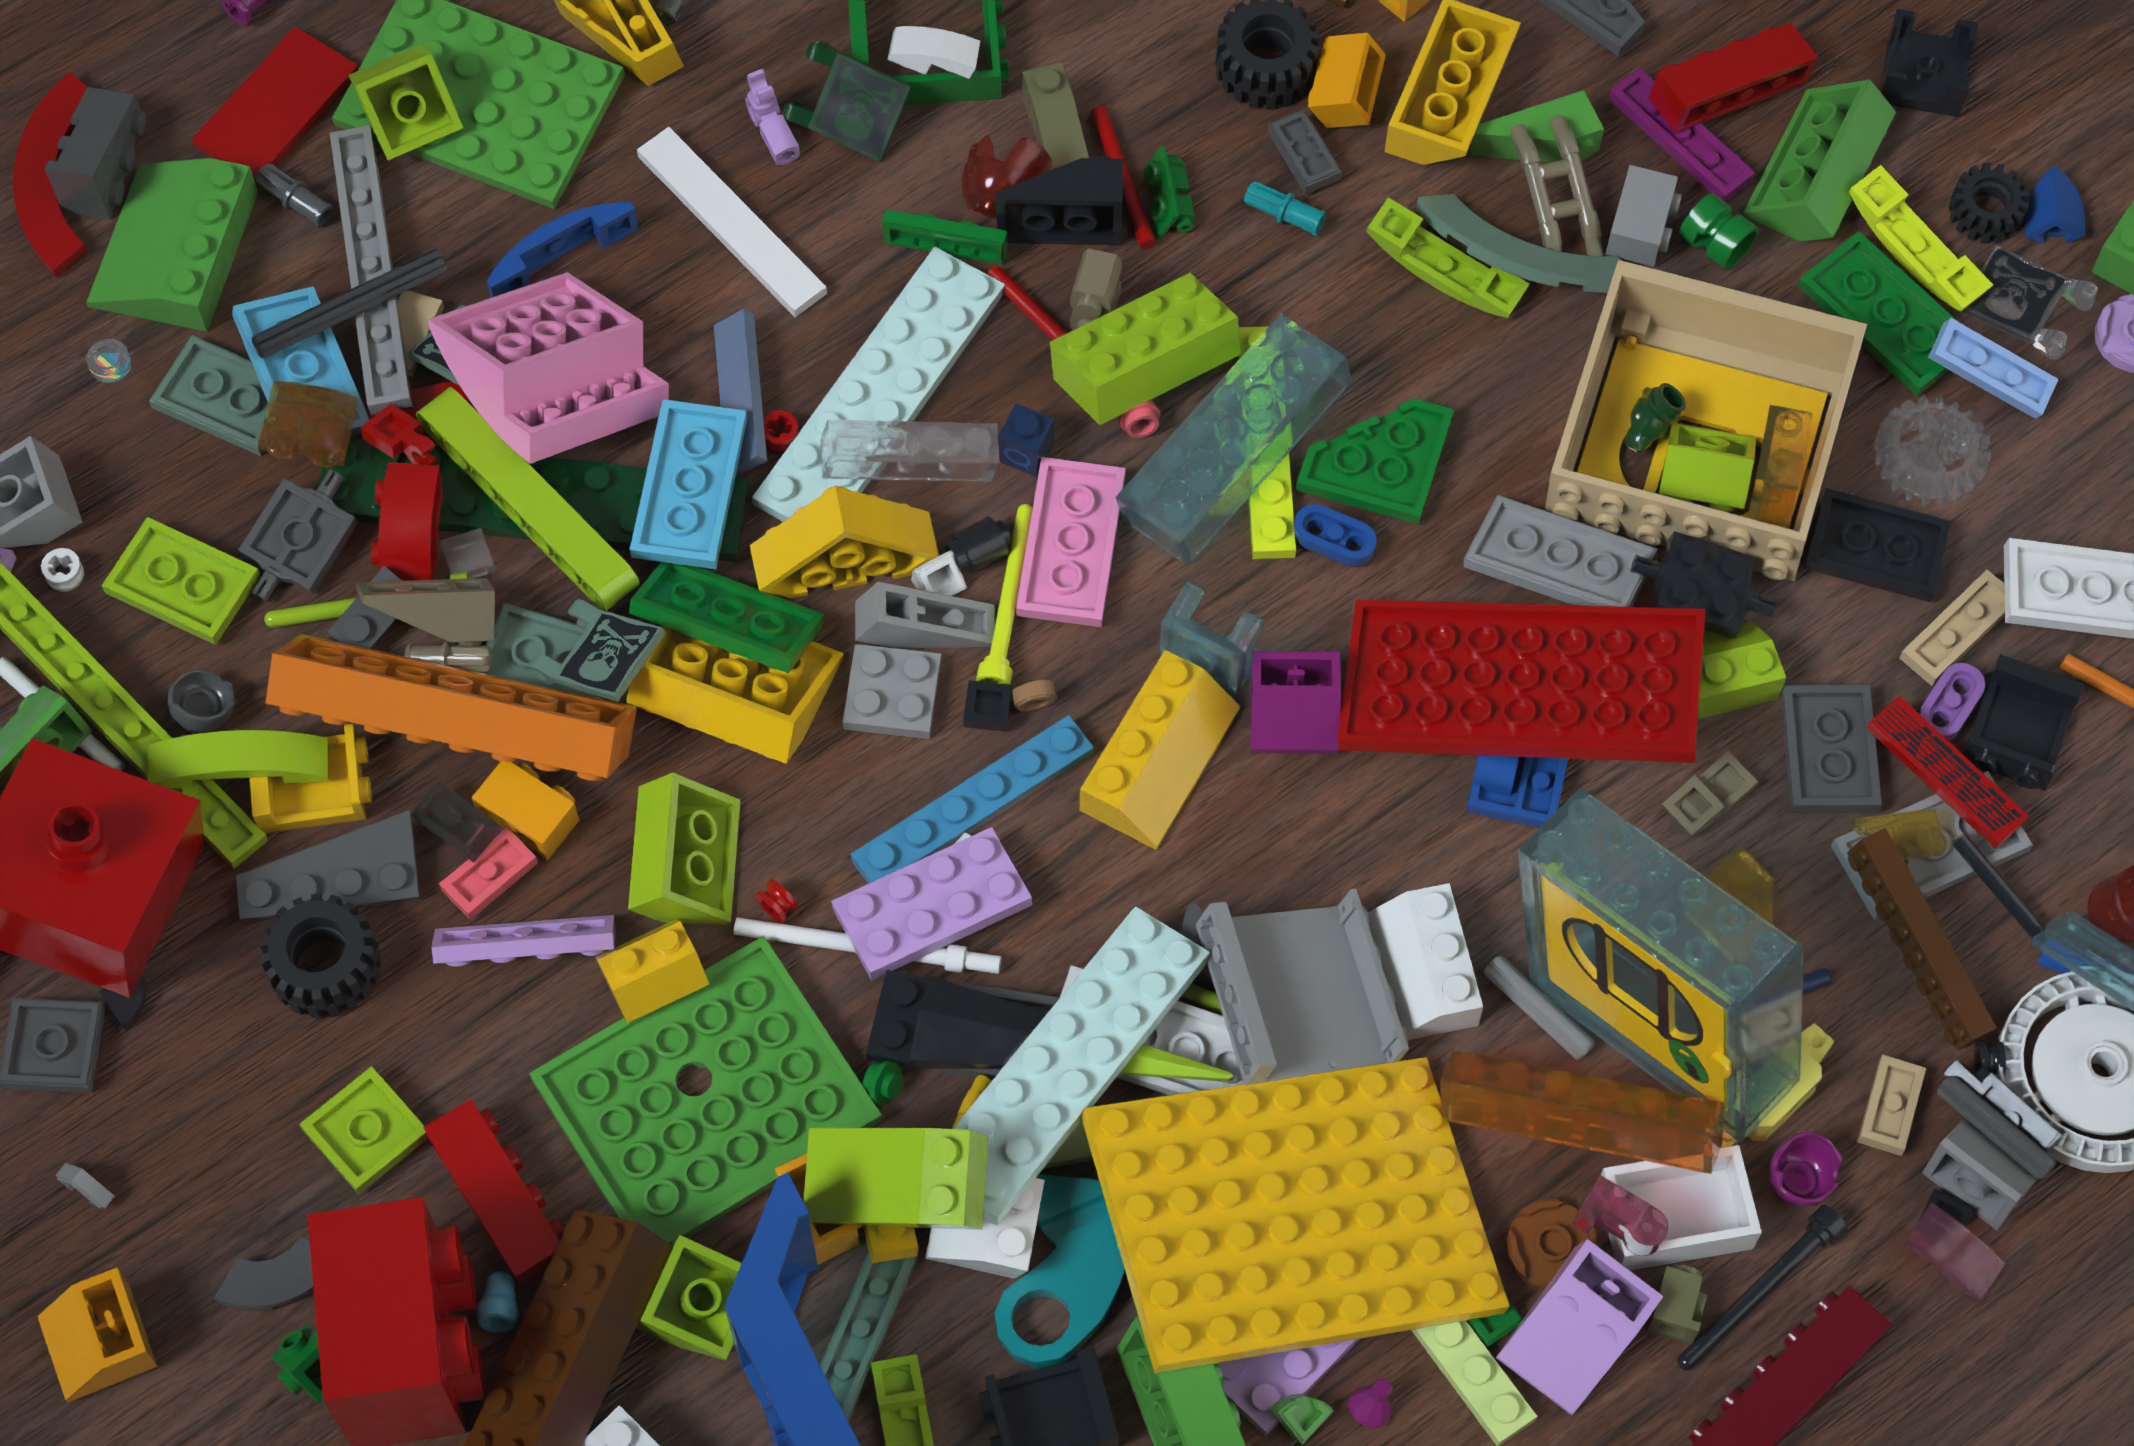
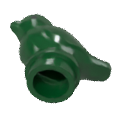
M1663 383L1659 387L1652 389L1646 387L1642 391V397H1639L1631 411V426L1625 436V444L1632 451L1640 453L1648 449L1653 441L1666 435L1671 427V422L1676 421L1680 417L1681 412L1686 407V403L1682 394L1674 386Z

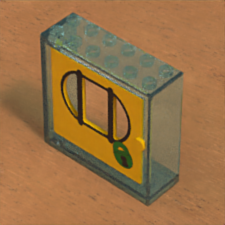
M1580 787L1518 850L1530 982L1554 1004L1738 1142L1742 1143L1800 1081L1804 947Z

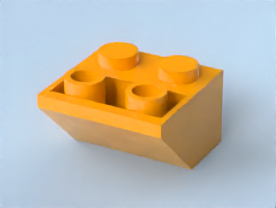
M117 1267L71 1285L37 1316L67 1403L157 1367L129 1283Z

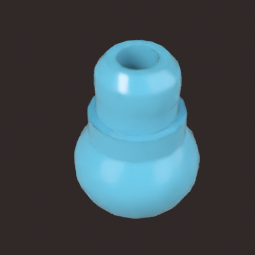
M497 1271L487 1278L486 1289L483 1291L482 1299L475 1309L477 1323L486 1331L493 1333L507 1332L514 1328L520 1318L519 1307L516 1303V1293L514 1292L515 1279L510 1273Z

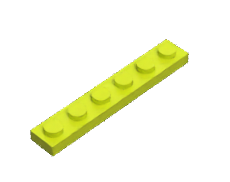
M1280 326L1239 327L1240 355L1238 358L1252 559L1295 558L1296 542Z

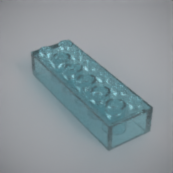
M1281 313L1115 497L1123 520L1188 566L1352 382L1346 356Z

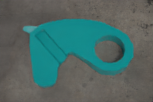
M1040 1174L1036 1177L1045 1180L1037 1225L1056 1249L1028 1274L1003 1291L994 1313L999 1343L1015 1362L1035 1369L1065 1363L1102 1326L1119 1292L1125 1268L1100 1181ZM1041 1296L1059 1301L1070 1315L1069 1325L1063 1336L1054 1343L1043 1346L1027 1343L1013 1329L1014 1317L1020 1306L1032 1298Z

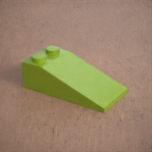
M809 1128L804 1204L809 1212L810 1223L982 1230L989 1135L969 1129Z

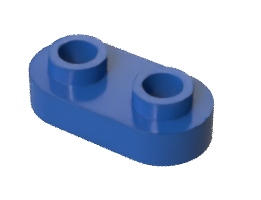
M1318 504L1303 507L1295 516V539L1302 547L1352 567L1362 566L1368 563L1374 556L1377 541L1376 534L1368 524ZM1315 527L1320 529L1322 533L1313 535L1308 532V529ZM1349 544H1357L1361 549L1351 551L1347 546Z

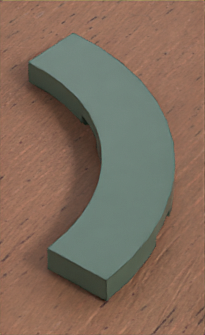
M1455 194L1418 197L1415 207L1424 220L1446 239H1450L1452 236L1468 247L1467 253L1502 271L1537 283L1558 287L1559 282L1583 285L1584 292L1608 293L1617 262L1621 260L1618 255L1587 256L1571 254L1523 241L1481 219L1466 207Z

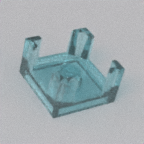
M1186 581L1161 622L1159 659L1164 650H1167L1203 668L1232 698L1236 699L1250 675L1252 651H1261L1255 647L1253 650L1251 649L1263 630L1264 620L1249 612H1244L1227 638L1191 620L1192 614L1204 596V590Z

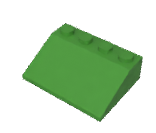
M212 158L139 164L87 299V306L207 332L258 195L250 166Z

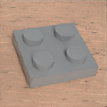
M855 644L843 717V730L930 739L942 661L941 653Z

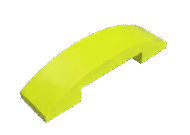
M1881 165L1850 188L1849 193L1855 205L1886 249L1919 283L1939 299L1962 312L1992 288L1993 284L1966 255L1958 260L1905 203L1908 197L1907 192Z

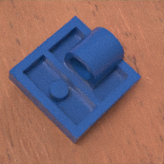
M1478 755L1466 812L1553 831L1568 758Z

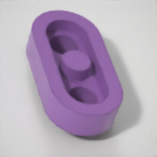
M1956 663L1949 666L1923 703L1919 714L1948 741L1957 736L1979 702L1985 689V680L1982 673L1976 667L1967 663ZM1953 686L1963 687L1966 690V694L1957 693ZM1932 719H1941L1946 726L1938 727L1933 724Z

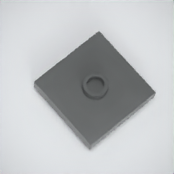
M12 997L0 1066V1087L4 1089L92 1093L105 1014L104 1004L102 1002Z

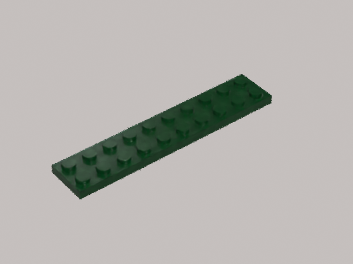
M344 436L326 444L317 489L328 473V470H333L345 479L331 499L334 504L341 510L354 516L359 522L379 524L381 505H376L375 502L377 480L385 479L388 462L412 463L404 452L393 459L363 438ZM435 446L429 452L430 455L437 459L435 465L440 466L443 501L439 530L531 540L440 446ZM549 457L530 464L613 549L630 550L647 468ZM735 477L718 560L733 562L738 560L750 489L749 478Z

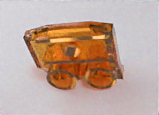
M274 381L262 431L258 440V449L267 450L270 455L279 459H287L298 454L308 456L315 465L320 467L344 466L359 398L338 390L299 382Z

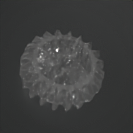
M1923 395L1918 399L1917 404L1907 399L1902 403L1901 409L1894 407L1889 412L1887 419L1881 422L1878 429L1879 435L1875 439L1874 450L1877 451L1875 465L1882 466L1880 472L1881 479H1893L1891 484L1892 492L1903 488L1906 490L1905 497L1907 501L1912 499L1914 495L1920 496L1924 507L1926 504H1929L1931 498H1935L1940 507L1947 503L1949 497L1958 502L1963 498L1965 492L1971 494L1976 489L1978 482L1983 480L1986 475V467L1991 460V451L1988 450L1990 436L1982 435L1984 422H1971L1974 416L1973 409L1962 413L1958 410V400L1952 403L1951 406L1944 405L1942 395L1936 398L1934 403H1930L1926 396ZM1919 430V436L1912 437L1909 442H1900V438L1907 433ZM1955 459H1964L1962 466L1946 472L1948 464H1954Z

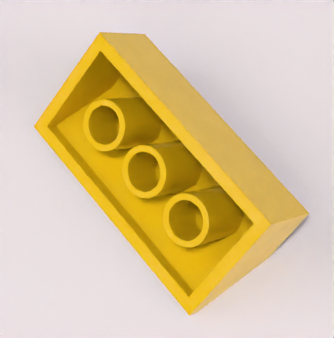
M1442 0L1389 122L1384 152L1421 165L1466 156L1519 31L1521 22L1455 0Z
M1164 650L1080 788L1079 811L1157 850L1238 715L1240 706L1203 668Z

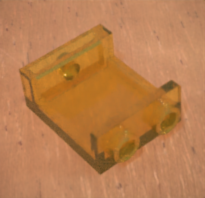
M1770 405L1747 518L1790 529L1796 492L1801 482L1813 417L1811 412Z

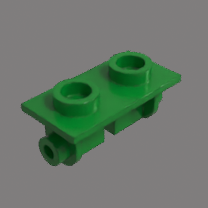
M1161 145L1151 160L1146 163L1143 173L1144 183L1148 186L1151 199L1150 214L1151 218L1155 221L1158 238H1162L1170 227L1177 228V231L1180 233L1189 232L1193 229V224L1196 221L1191 196L1177 194V192L1186 193L1189 190L1185 163L1177 154L1167 155L1165 146Z

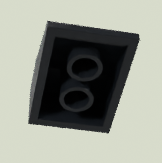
M1107 156L1080 158L996 192L997 229L1007 231V243L1121 246L1123 159H1112Z

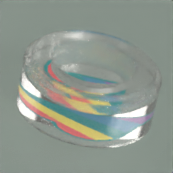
M103 339L96 342L90 347L86 355V362L92 376L101 382H116L125 377L131 368V358L126 346L115 339Z

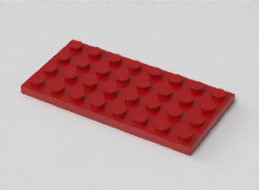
M1356 599L1337 736L1338 750L1695 763L1706 621L1705 609Z

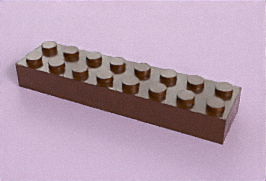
M1886 828L1861 839L1847 852L1849 856L1848 862L1851 868L1860 875L1864 892L1871 896L1875 902L1876 913L1882 921L1886 922L1890 930L1889 936L1892 942L1901 949L1905 966L1910 971L1912 970L1916 976L1917 987L1922 995L1927 996L1931 1004L1930 1009L1933 1016L1942 1023L1945 1029L1944 1035L1948 1043L1952 1046L1954 1045L1956 1050H1959L1997 1028Z

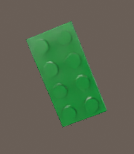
M1859 231L1800 278L1797 287L1825 313L1867 324L1861 346L1915 396H1919L1949 371L1947 368L1929 359L1928 356L1943 323L1950 318L1956 319Z
M661 562L632 597L629 608L630 614L646 619L650 623L659 624L685 634L692 639L704 641L725 649L729 653L738 654L762 663L771 669L780 670L788 674L821 630L824 614L759 591L756 588L703 568Z

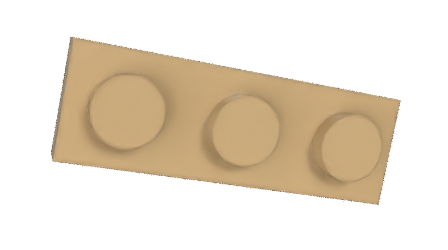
M1986 570L1902 651L1899 659L1933 686L1949 666L1956 664L2005 616L2004 583L1989 570Z

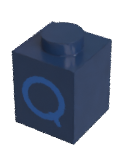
M1016 403L998 436V462L1037 477L1041 457L1047 458L1054 445V418Z

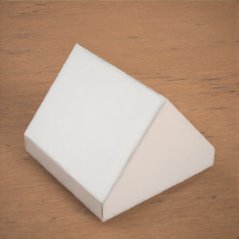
M951 550L919 566L912 573L911 581L919 590L954 596L967 589L954 553Z

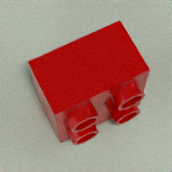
M423 1197L307 1214L323 1402L350 1446H387L465 1434L466 1423L463 1403L485 1400L486 1382L479 1343L472 1344L467 1317L455 1318L454 1312L477 1308L472 1261L469 1253L463 1254L457 1225L436 1227Z

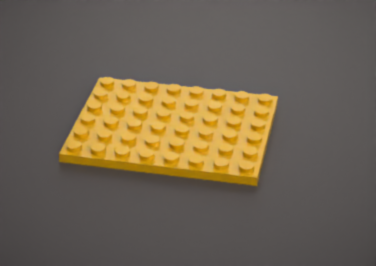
M1427 1057L1310 1074L1303 1077L1258 1084H1243L1085 1108L1082 1113L1081 1119L1155 1374L1504 1314L1510 1307Z

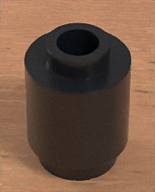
M988 516L953 534L952 540L945 543L944 546L946 552L951 550L954 553L961 573L966 571L973 573L1008 555L1007 545L1012 543V540L1004 523L1001 520L995 522Z

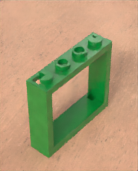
M848 0L852 58L869 65L865 0ZM981 0L987 70L974 71L970 79L953 72L892 76L913 86L906 105L1002 99L1001 83L1009 82L1008 58H1000L999 49L1006 48L1005 24H997L996 15L1003 14V0Z

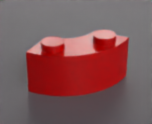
M388 462L385 479L377 480L375 502L376 505H381L379 540L373 541L371 563L372 566H379V571L385 566L402 581L434 580L439 561V522L443 501L440 466Z

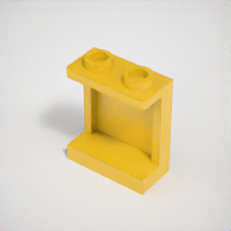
M353 723L344 725L345 734L325 737L328 739L329 782L284 784L282 776L250 778L253 819L264 833L366 819L365 803L372 802V790L369 776H362L361 763L369 762L368 747L365 736L358 737Z

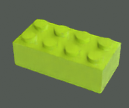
M1188 273L1050 341L1053 379L1099 425H1102L1134 409L1136 406L1146 403L1239 356L1238 316L1194 275Z

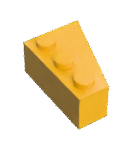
M554 0L560 14L646 85L650 86L684 67L672 40L648 0Z

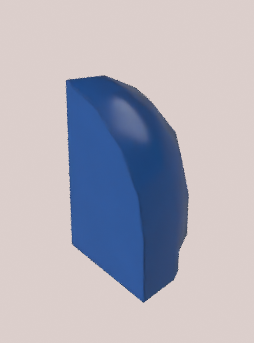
M2054 166L2042 176L2034 187L2028 200L2029 206L2025 214V237L2041 243H2045V236H2065L2066 242L2086 236L2085 213L2080 195L2068 176Z

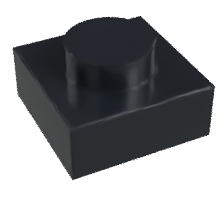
M969 680L963 726L1007 732L1012 685Z

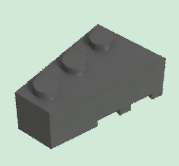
M87 87L71 117V124L76 125L71 136H61L58 142V149H63L57 161L49 160L44 169L63 213L111 220L115 205H120L123 200V180L126 171H130L133 168L135 161L134 145L137 136H142L144 133L146 115L145 112L141 111L135 94Z

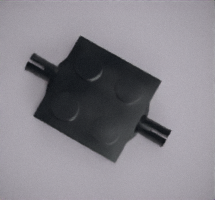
M1676 531L1669 537L1665 557L1660 563L1636 554L1631 565L1630 572L1654 579L1656 590L1654 608L1705 609V630L1735 639L1740 633L1743 616L1747 609L1771 617L1776 607L1777 601L1775 599L1752 593L1751 578L1755 557Z

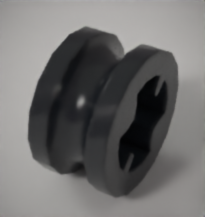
M1995 1039L1992 1044L1988 1045L1984 1040H1976L1974 1046L1975 1073L1977 1074L1984 1067L1990 1073L1997 1075L2000 1065V1067H2003V1075L2005 1076L2006 1054L2003 1042H2000V1039Z

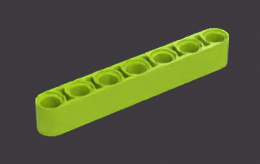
M449 387L416 412V417L422 423L426 433L598 608L608 611L640 585L638 577L627 562L524 458L512 450L493 431L484 418L455 389Z

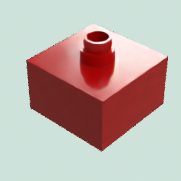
M31 738L0 797V950L130 998L205 848L200 800Z

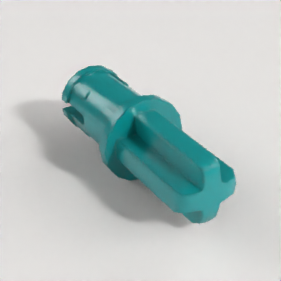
M1252 182L1249 185L1244 197V202L1247 205L1276 217L1277 223L1282 224L1285 221L1311 233L1313 236H1317L1326 218V211H1321L1294 199L1295 195L1290 192L1288 195H1285L1258 182Z

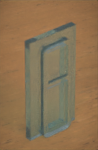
M2064 912L2047 923L2044 931L2032 938V946L2134 1011L2133 949L2075 912Z

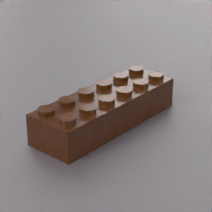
M575 1209L464 1446H582L673 1246L639 1222Z

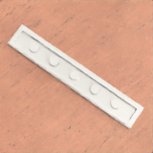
M667 127L637 149L638 158L795 318L827 295L826 286L670 127Z

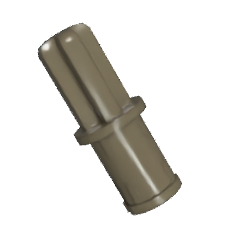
M445 641L443 645H416L415 643H410L407 645L404 655L405 657L475 672L490 671L493 662V653L488 646H459L449 641Z

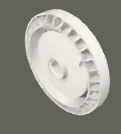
M2097 969L2077 970L2054 976L2038 984L2022 997L2006 1019L1998 1037L2000 1042H2003L2005 1048L2006 1071L2004 1076L2003 1067L1999 1065L1997 1076L2064 1135L2048 1152L2055 1160L2092 1172L2115 1173L2134 1170V1138L2119 1141L2092 1139L2077 1134L2060 1124L2064 1121L2078 1130L2096 1135H2118L2134 1130V978L2118 972ZM2090 1001H2091V1003H2092V1004L2080 1005V1006H2079V1002H2090ZM2065 1005L2066 1010L2054 1017L2045 1026L2035 1043L2032 1054V1075L2037 1092L2033 1094L2024 1070L2023 1053L2027 1034L2031 1026L2044 1014ZM2091 1064H2099L2106 1068L2109 1077H2102L2096 1074ZM2044 1101L2053 1114L2050 1116L2040 1103Z

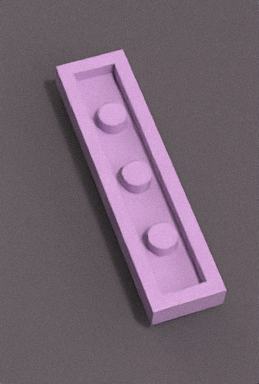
M614 915L435 929L431 947L433 964L446 963L449 966H463L472 960L490 959L496 963H505L523 956L552 959L560 956L562 953L580 952L587 956L599 955L615 947Z

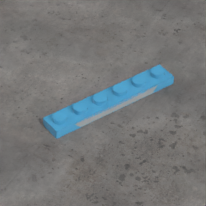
M1068 715L851 853V861L869 884L955 844L963 833H973L1093 756L1094 747Z

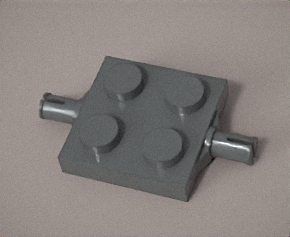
M329 469L317 490L301 488L286 479L282 480L238 549L243 556L259 564L265 571L254 590L251 591L253 595L268 602L279 581L294 583L312 594L316 592L359 523L354 516L338 508L331 500L341 483L345 480L340 474Z

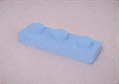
M1952 318L1943 323L1928 356L1934 362L2034 419L2043 415L2058 382L2056 377Z

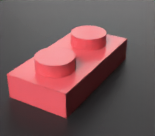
M506 827L440 882L439 885L441 891L471 920L535 867L538 861L536 856Z

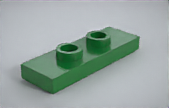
M888 209L884 211L882 230L883 243L927 252H931L935 246L955 257L1005 265L1008 253L1007 231L978 226L971 221L955 222L938 219L936 216L927 213L916 215Z

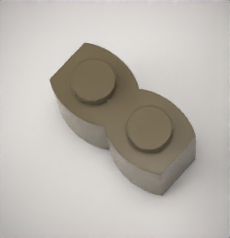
M1090 248L1083 252L1070 296V305L1073 309L1070 317L1072 330L1117 308L1122 290L1119 280L1122 262L1117 254Z

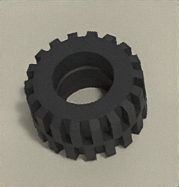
M1250 0L1249 5L1243 2L1235 6V13L1228 11L1224 16L1223 24H1220L1218 29L1215 62L1218 81H1223L1222 88L1226 93L1234 92V100L1239 103L1247 100L1249 101V107L1257 109L1259 104L1266 105V109H1275L1277 103H1281L1285 107L1292 104V97L1300 99L1305 95L1306 88H1311L1314 82L1319 49V33L1315 32L1316 24L1312 18L1306 19L1307 11L1302 7L1294 9L1293 2L1289 0H1284L1283 3L1276 2V0ZM1258 47H1272L1282 51L1285 55L1275 59H1263L1254 56L1249 51Z
M311 894V901L304 903L301 897L292 900L295 907L287 910L284 906L276 912L279 920L277 922L269 920L265 927L269 937H261L260 948L263 952L260 955L261 965L273 991L276 992L279 1000L285 1006L290 1004L293 1012L300 1015L307 1009L311 1018L321 1019L322 1012L328 1011L330 1018L340 1016L339 1009L347 1006L350 1012L358 1007L355 1000L359 996L365 1000L372 993L368 983L377 984L380 976L376 968L381 966L379 946L368 920L363 913L359 914L357 907L348 901L343 905L338 896L330 895L328 901H324L321 894ZM330 940L345 945L344 952L339 961L327 970L306 972L297 968L301 954L314 943Z

